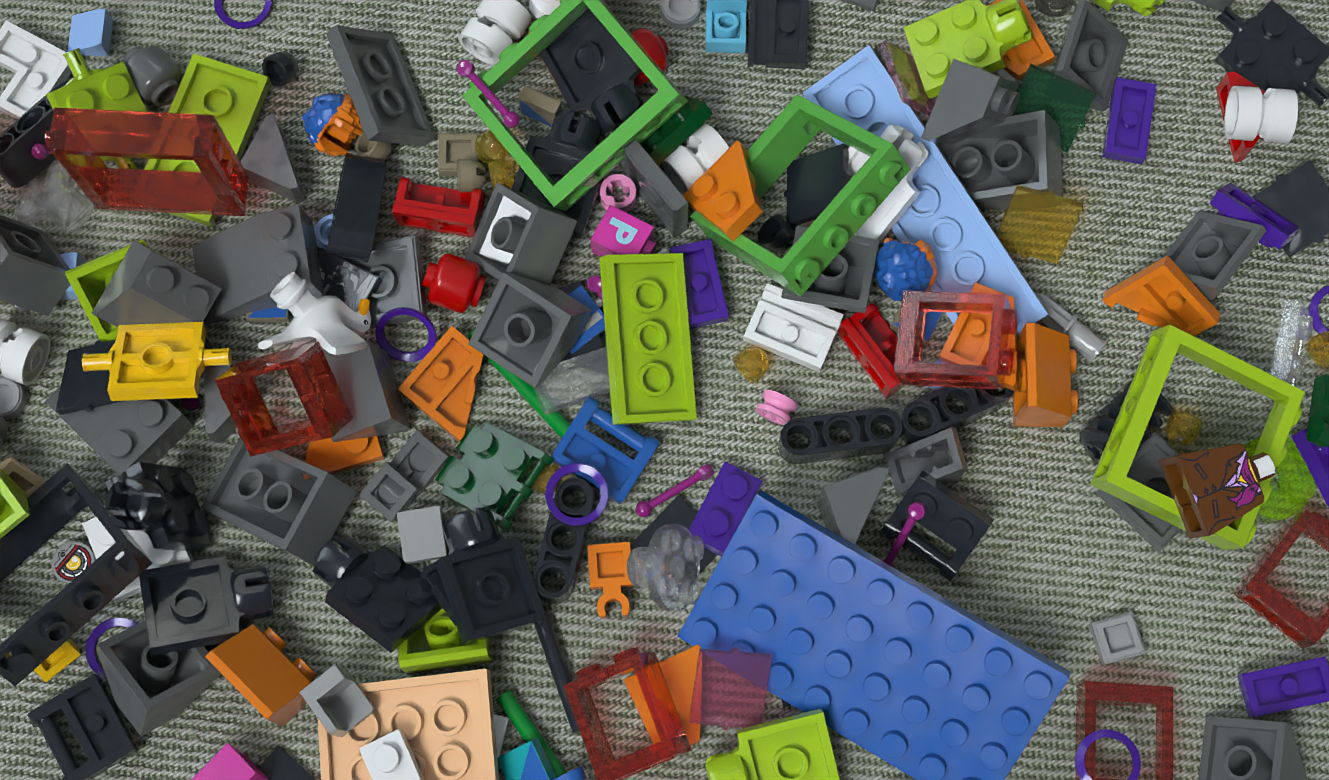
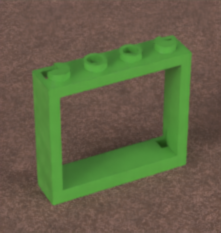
M560 0V5L550 15H543L533 22L529 28L530 33L523 40L509 45L499 55L500 61L489 71H482L477 75L496 94L589 8L659 90L556 184H554L487 103L488 99L472 81L469 83L470 89L462 95L552 206L563 211H567L625 159V147L635 140L639 144L644 142L688 102L685 96L603 0Z
M796 95L747 151L749 154V158H747L748 167L754 175L756 182L755 193L759 198L766 193L819 131L868 155L870 158L782 259L742 234L734 241L730 240L696 211L693 212L690 218L712 242L801 297L911 169L894 144Z

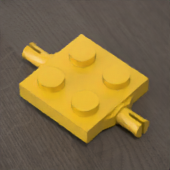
M204 322L119 325L116 341L110 351L98 354L84 353L82 367L84 372L109 370L110 377L107 391L111 401L198 398L200 376L206 366H231L232 353L230 347L205 349L206 329Z

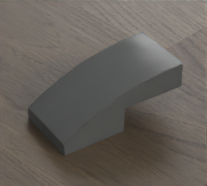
M416 430L393 460L382 465L359 495L386 519L393 522L397 518V512L405 511L442 470L451 455L421 430Z

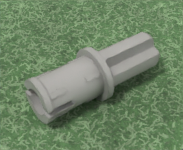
M1045 294L1039 295L1038 298L1050 314L1041 323L1047 328L1069 335V345L1091 363L1106 345L1107 341L1102 340L1078 321L1079 315L1076 314L1073 317Z

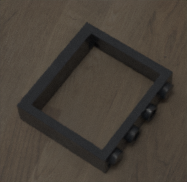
M68 463L27 498L30 515L0 539V581L86 506L90 508L116 543L4 642L0 639V675L14 686L18 685L153 564L130 533L110 521L108 517L112 514L114 515L111 510L105 509V502L95 489ZM71 481L75 487L66 493L62 488ZM123 551L125 554L117 560L115 557Z

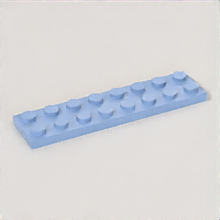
M870 45L803 92L807 100L879 137L892 124L903 127L915 136L914 143L918 144L921 141L928 150V157L913 174L912 179L914 186L921 193L891 229L899 242L915 244L921 239L932 247L935 263L938 266V276L930 289L953 324H955L975 282L1014 297L1016 302L1017 336L1026 323L1038 324L1050 316L937 144L921 138L925 126ZM832 137L836 145L843 144V142Z

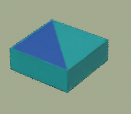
M538 738L497 758L506 780H553L557 778Z

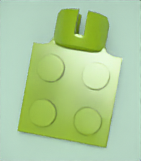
M966 0L903 27L924 90L929 99L939 95L953 59L993 73L1005 68L1003 55L1008 50L1024 44L1032 38L1031 29H1028V21L1018 0H1002L991 6L983 5L981 0Z
M822 709L736 730L738 745L732 751L709 756L706 759V771L709 780H840Z

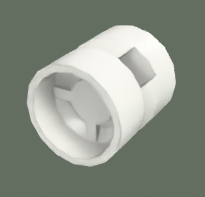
M482 0L476 9L478 18L472 17L468 21L458 39L460 44L470 54L482 62L494 66L500 61L499 55L501 52L513 44L512 39L518 40L521 38L532 20L531 15L516 0Z
M1233 86L1229 92L1225 107L1224 129L1227 139L1253 141L1259 134L1260 138H1264L1265 142L1289 143L1295 132L1298 116V99L1295 90L1268 88L1264 95H1262L1259 87Z
M704 124L686 139V146L680 145L660 165L662 170L671 178L677 190L683 195L729 149V146L714 128Z
M0 318V371L7 379L26 386L31 385L38 379L47 363L50 353V339L46 334L27 327L18 329L14 322Z

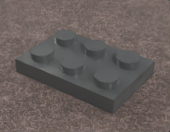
M336 25L326 33L333 50V56L339 65L347 86V92L352 98L361 121V128L366 134L368 141L425 146L435 138L394 34Z

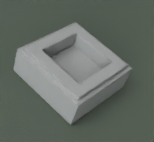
M1133 612L1089 624L1102 666L1146 654Z

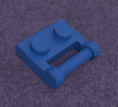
M589 395L554 449L551 457L554 459L553 462L560 467L573 463H582L595 468L607 483L608 498L620 505L660 441L650 434L647 437L642 435L629 425H613L612 414L599 407L600 402ZM589 420L637 450L638 452L632 460L584 429ZM579 472L571 473L577 478L585 480L591 487L600 492L597 482L591 476Z

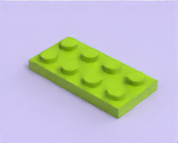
M193 53L133 195L135 202L213 227L270 88L271 81L269 77Z
M683 253L622 254L599 257L613 425L696 420Z

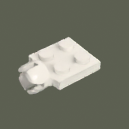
M893 124L888 126L880 137L894 144L911 170L855 234V236L878 239L879 243L921 193L914 186L912 179L913 174L928 157V150L921 141L918 144L914 143L915 136L911 132ZM850 146L848 148V170L853 177L870 157Z

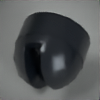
M286 51L275 52L263 60V73L269 77L271 84L274 86H284L295 78L298 70V61L292 54Z
M773 216L760 228L758 240L769 250L782 252L790 248L789 242L794 240V230L782 217Z

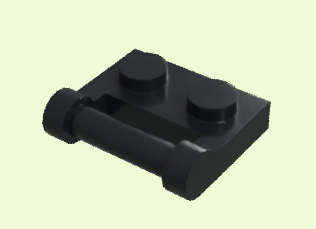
M922 470L880 533L888 539H891L892 536L897 538L904 526L902 522L907 515L909 516V506L915 501L923 502L927 507V512L922 519L916 522L954 547L956 551L951 557L914 530L910 531L904 545L941 570L940 575L951 581L991 526L994 519Z
M96 674L91 675L50 699L27 715L33 727H39L62 770L64 777L61 780H91L139 751L102 680ZM61 712H64L89 759V762L82 766L77 762L55 720Z

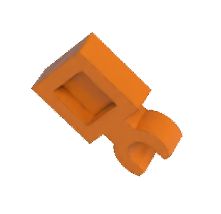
M630 542L587 545L590 589H603V595H601L597 602V612L600 619H606L605 608L611 601L619 602L622 606V616L628 617L630 605L621 588L634 587Z

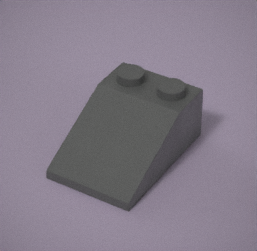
M1045 110L1008 116L1003 123L953 145L936 143L979 209L1024 210L1063 204L1060 126Z
M299 205L257 214L192 246L196 274L221 288L219 295L203 320L205 325L246 316V313L277 307V303L270 297V294L276 285L292 272H295L300 278L306 279L308 282L307 289L313 297L324 296L313 221Z
M60 387L45 401L55 412ZM167 399L121 401L95 407L91 412L81 410L63 415L56 412L124 479L128 477L125 469L138 462L156 464L194 426Z
M242 434L200 508L315 566V558L327 541L331 540L357 491L326 471ZM303 474L310 478L304 480Z

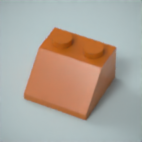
M1026 323L1017 336L1018 387L1013 393V426L1064 427L1072 418V415H1076L1078 409L1077 390L1071 389L1070 374H1075L1076 351L1069 347V335L1036 323Z
M252 624L211 650L205 656L267 720L282 727L307 704L299 692L312 683V680L317 676V673L302 658L298 657L293 662L282 651L288 644L271 627H268L263 632Z

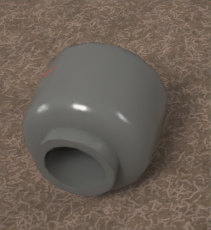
M137 46L125 55L123 62L144 105L163 106L175 98L182 80V73L180 68L163 49L158 46H147L144 48Z

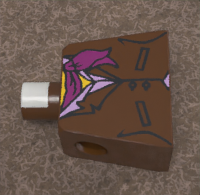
M1241 443L1159 460L1189 539L1213 535L1264 502V495L1259 482L1275 475L1274 464L1266 453L1262 452L1249 457Z

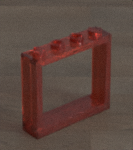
M54 107L50 131H45L46 146L97 209L245 216L249 176L214 115ZM100 156L190 160L196 163L201 173L108 168Z

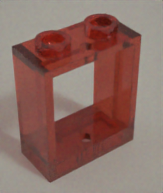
M903 291L894 374L902 385L1003 390L1005 376H1011L1013 369V352L1007 349L1009 335H1015L1017 329L1016 309L1011 308L1005 294ZM927 312L992 314L987 366L921 363Z
M319 341L238 362L215 380L221 398L233 418L238 434L243 440L250 457L331 438L353 419ZM286 368L309 419L276 427L253 377Z
M1307 509L1291 519L1233 593L1302 649L1316 644L1329 628V601L1315 620H1313L1268 585L1265 580L1302 532L1329 553V520L1323 515L1309 512Z
M637 647L622 651L613 656L614 664L601 669L600 664L583 668L575 673L577 680L563 686L597 780H624L692 751L655 652L639 653ZM635 671L660 742L615 760L589 690Z
M1085 681L1076 686V750L1080 742L1087 735L1096 731V704L1156 708L1155 780H1173V687ZM1094 741L1088 747L1084 759L1088 775L1092 780H1120L1095 778L1096 741ZM1075 768V780H1080Z

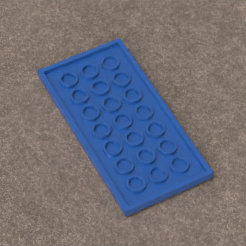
M759 490L677 636L692 646L699 644L702 652L802 712L822 709L827 727L916 780H1005L1067 683L1071 673L1068 669L762 490Z

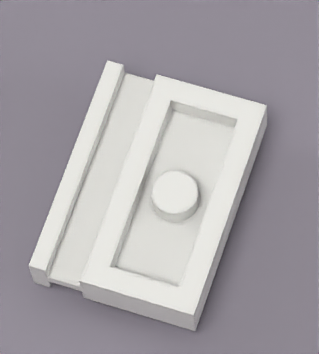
M767 283L746 329L743 341L820 372L844 314L822 305L781 298L783 289Z

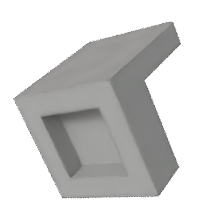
M440 506L397 512L402 555L405 563L423 562L449 555V546L442 529L445 518Z
M335 664L299 692L327 732L333 736L344 737L375 711L374 705L349 671Z

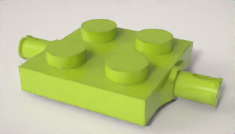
M80 48L63 54L74 78L70 79L64 87L47 93L46 96L82 169H89L102 162L115 161L125 183L141 177L130 154L134 153L140 145L157 138L158 133L124 62L106 69L89 70L80 52Z

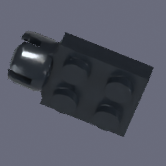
M589 8L539 53L571 110L576 111L574 115H582L587 110L591 111L601 129L606 133L610 131L613 133L644 105L634 88V79L643 71Z
M560 110L556 114L551 130L545 138L529 137L526 150L554 184L561 180L596 148L601 135V128L599 123L592 117L582 114L578 124V120L573 119L576 111ZM519 166L512 189L552 206ZM604 178L567 211L560 210L577 221L573 230V237L583 239Z
M138 462L125 469L128 476L125 478L126 482H116L111 486L106 495L105 509L117 510L120 514H112L108 517L110 521L121 529L145 532L149 536L154 549L201 552L214 545L209 533L211 529L210 522L205 513L200 509L195 495L196 484L191 475L186 471V468Z
M487 507L475 508L477 514L473 515L470 510L462 511L443 523L442 529L450 549L449 555L443 556L435 562L463 645L536 625L547 619L519 537L505 539L499 533L493 513Z
M337 534L332 540L342 547L327 541L315 558L316 565L312 570L313 573L331 587L327 591L325 603L390 653L442 609V606L431 592L432 587L428 581L421 578V572L412 565L405 563L400 556L385 545L379 550L372 552L365 550L364 547L348 535Z
M226 556L145 570L139 575L151 656L223 643L240 633V625L245 621L271 616L274 610L273 593L268 581L270 577L266 568L258 566L242 570L231 569L227 564Z

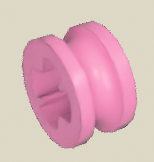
M614 174L604 179L600 186V200L606 211L609 205H612L628 213L636 204V187L629 177L623 174ZM614 187H622L623 193H629L630 195L628 197L624 195L623 202L617 203L614 201V197L607 196V193L613 194Z
M764 390L762 394L764 402L757 404L755 411L767 420L780 425H785L788 421L792 420L789 414L796 411L798 404L779 392Z

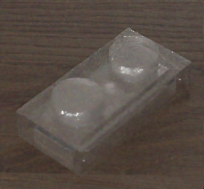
M1285 299L1270 373L1295 386L1296 380H1302L1305 355H1301L1303 340H1310L1313 327V318L1307 315L1304 304L1300 300Z
M607 347L560 362L539 387L534 388L544 415L586 401L589 395L596 398L610 393Z

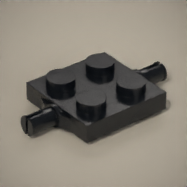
M1271 0L1256 16L1247 21H1243L1228 6L1218 15L1216 20L1234 34L1230 43L1215 60L1227 72L1238 73L1264 91L1271 88L1295 90L1297 95L1302 92L1319 108L1329 99V93L1313 80L1318 68L1329 58V47L1277 3Z

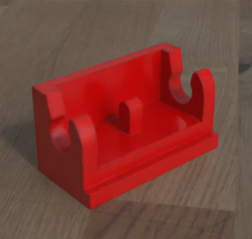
M400 178L395 204H393L392 209L398 226L474 237L481 221L486 197L482 190L473 189V192H458L455 189L413 183V181H409L410 178Z
M871 303L867 305L866 313L857 312L842 321L837 334L884 397L888 399L921 376L924 370L919 362L916 363L881 317L877 306Z

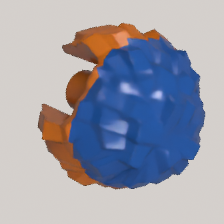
M325 93L322 96L315 97L312 101V106L302 116L304 129L309 135L311 144L315 145L319 152L333 157L338 155L344 156L346 153L350 154L349 150L353 142L352 139H356L357 135L361 136L363 132L361 121L349 94Z
M892 238L884 239V246L877 253L874 267L877 285L894 301L915 302L917 298L925 296L929 292V288L931 285H934L938 276V266L935 263L932 247L921 239L915 244L895 241Z

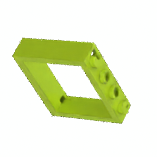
M1167 325L1151 333L1090 485L1186 531L1174 499L1127 477L1176 353L1274 400L1254 455L1262 452L1266 453L1271 458L1275 468L1280 465L1286 456L1288 447L1285 442L1291 428L1297 424L1301 417L1302 406L1300 404L1305 391L1172 325ZM1271 478L1259 482L1264 495V502L1261 505L1268 500L1271 494ZM1261 505L1215 534L1199 538L1223 550L1244 548L1256 533L1257 523L1255 519Z

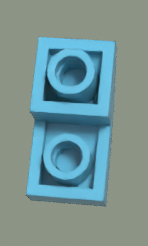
M707 0L705 52L745 53L747 0Z

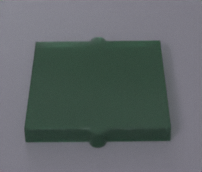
M1030 64L1020 88L1017 89V92L1020 93V98L1011 116L1045 110L1060 126L1061 150L1068 153L1079 128H1084L1087 123L1085 116L1096 96V92Z

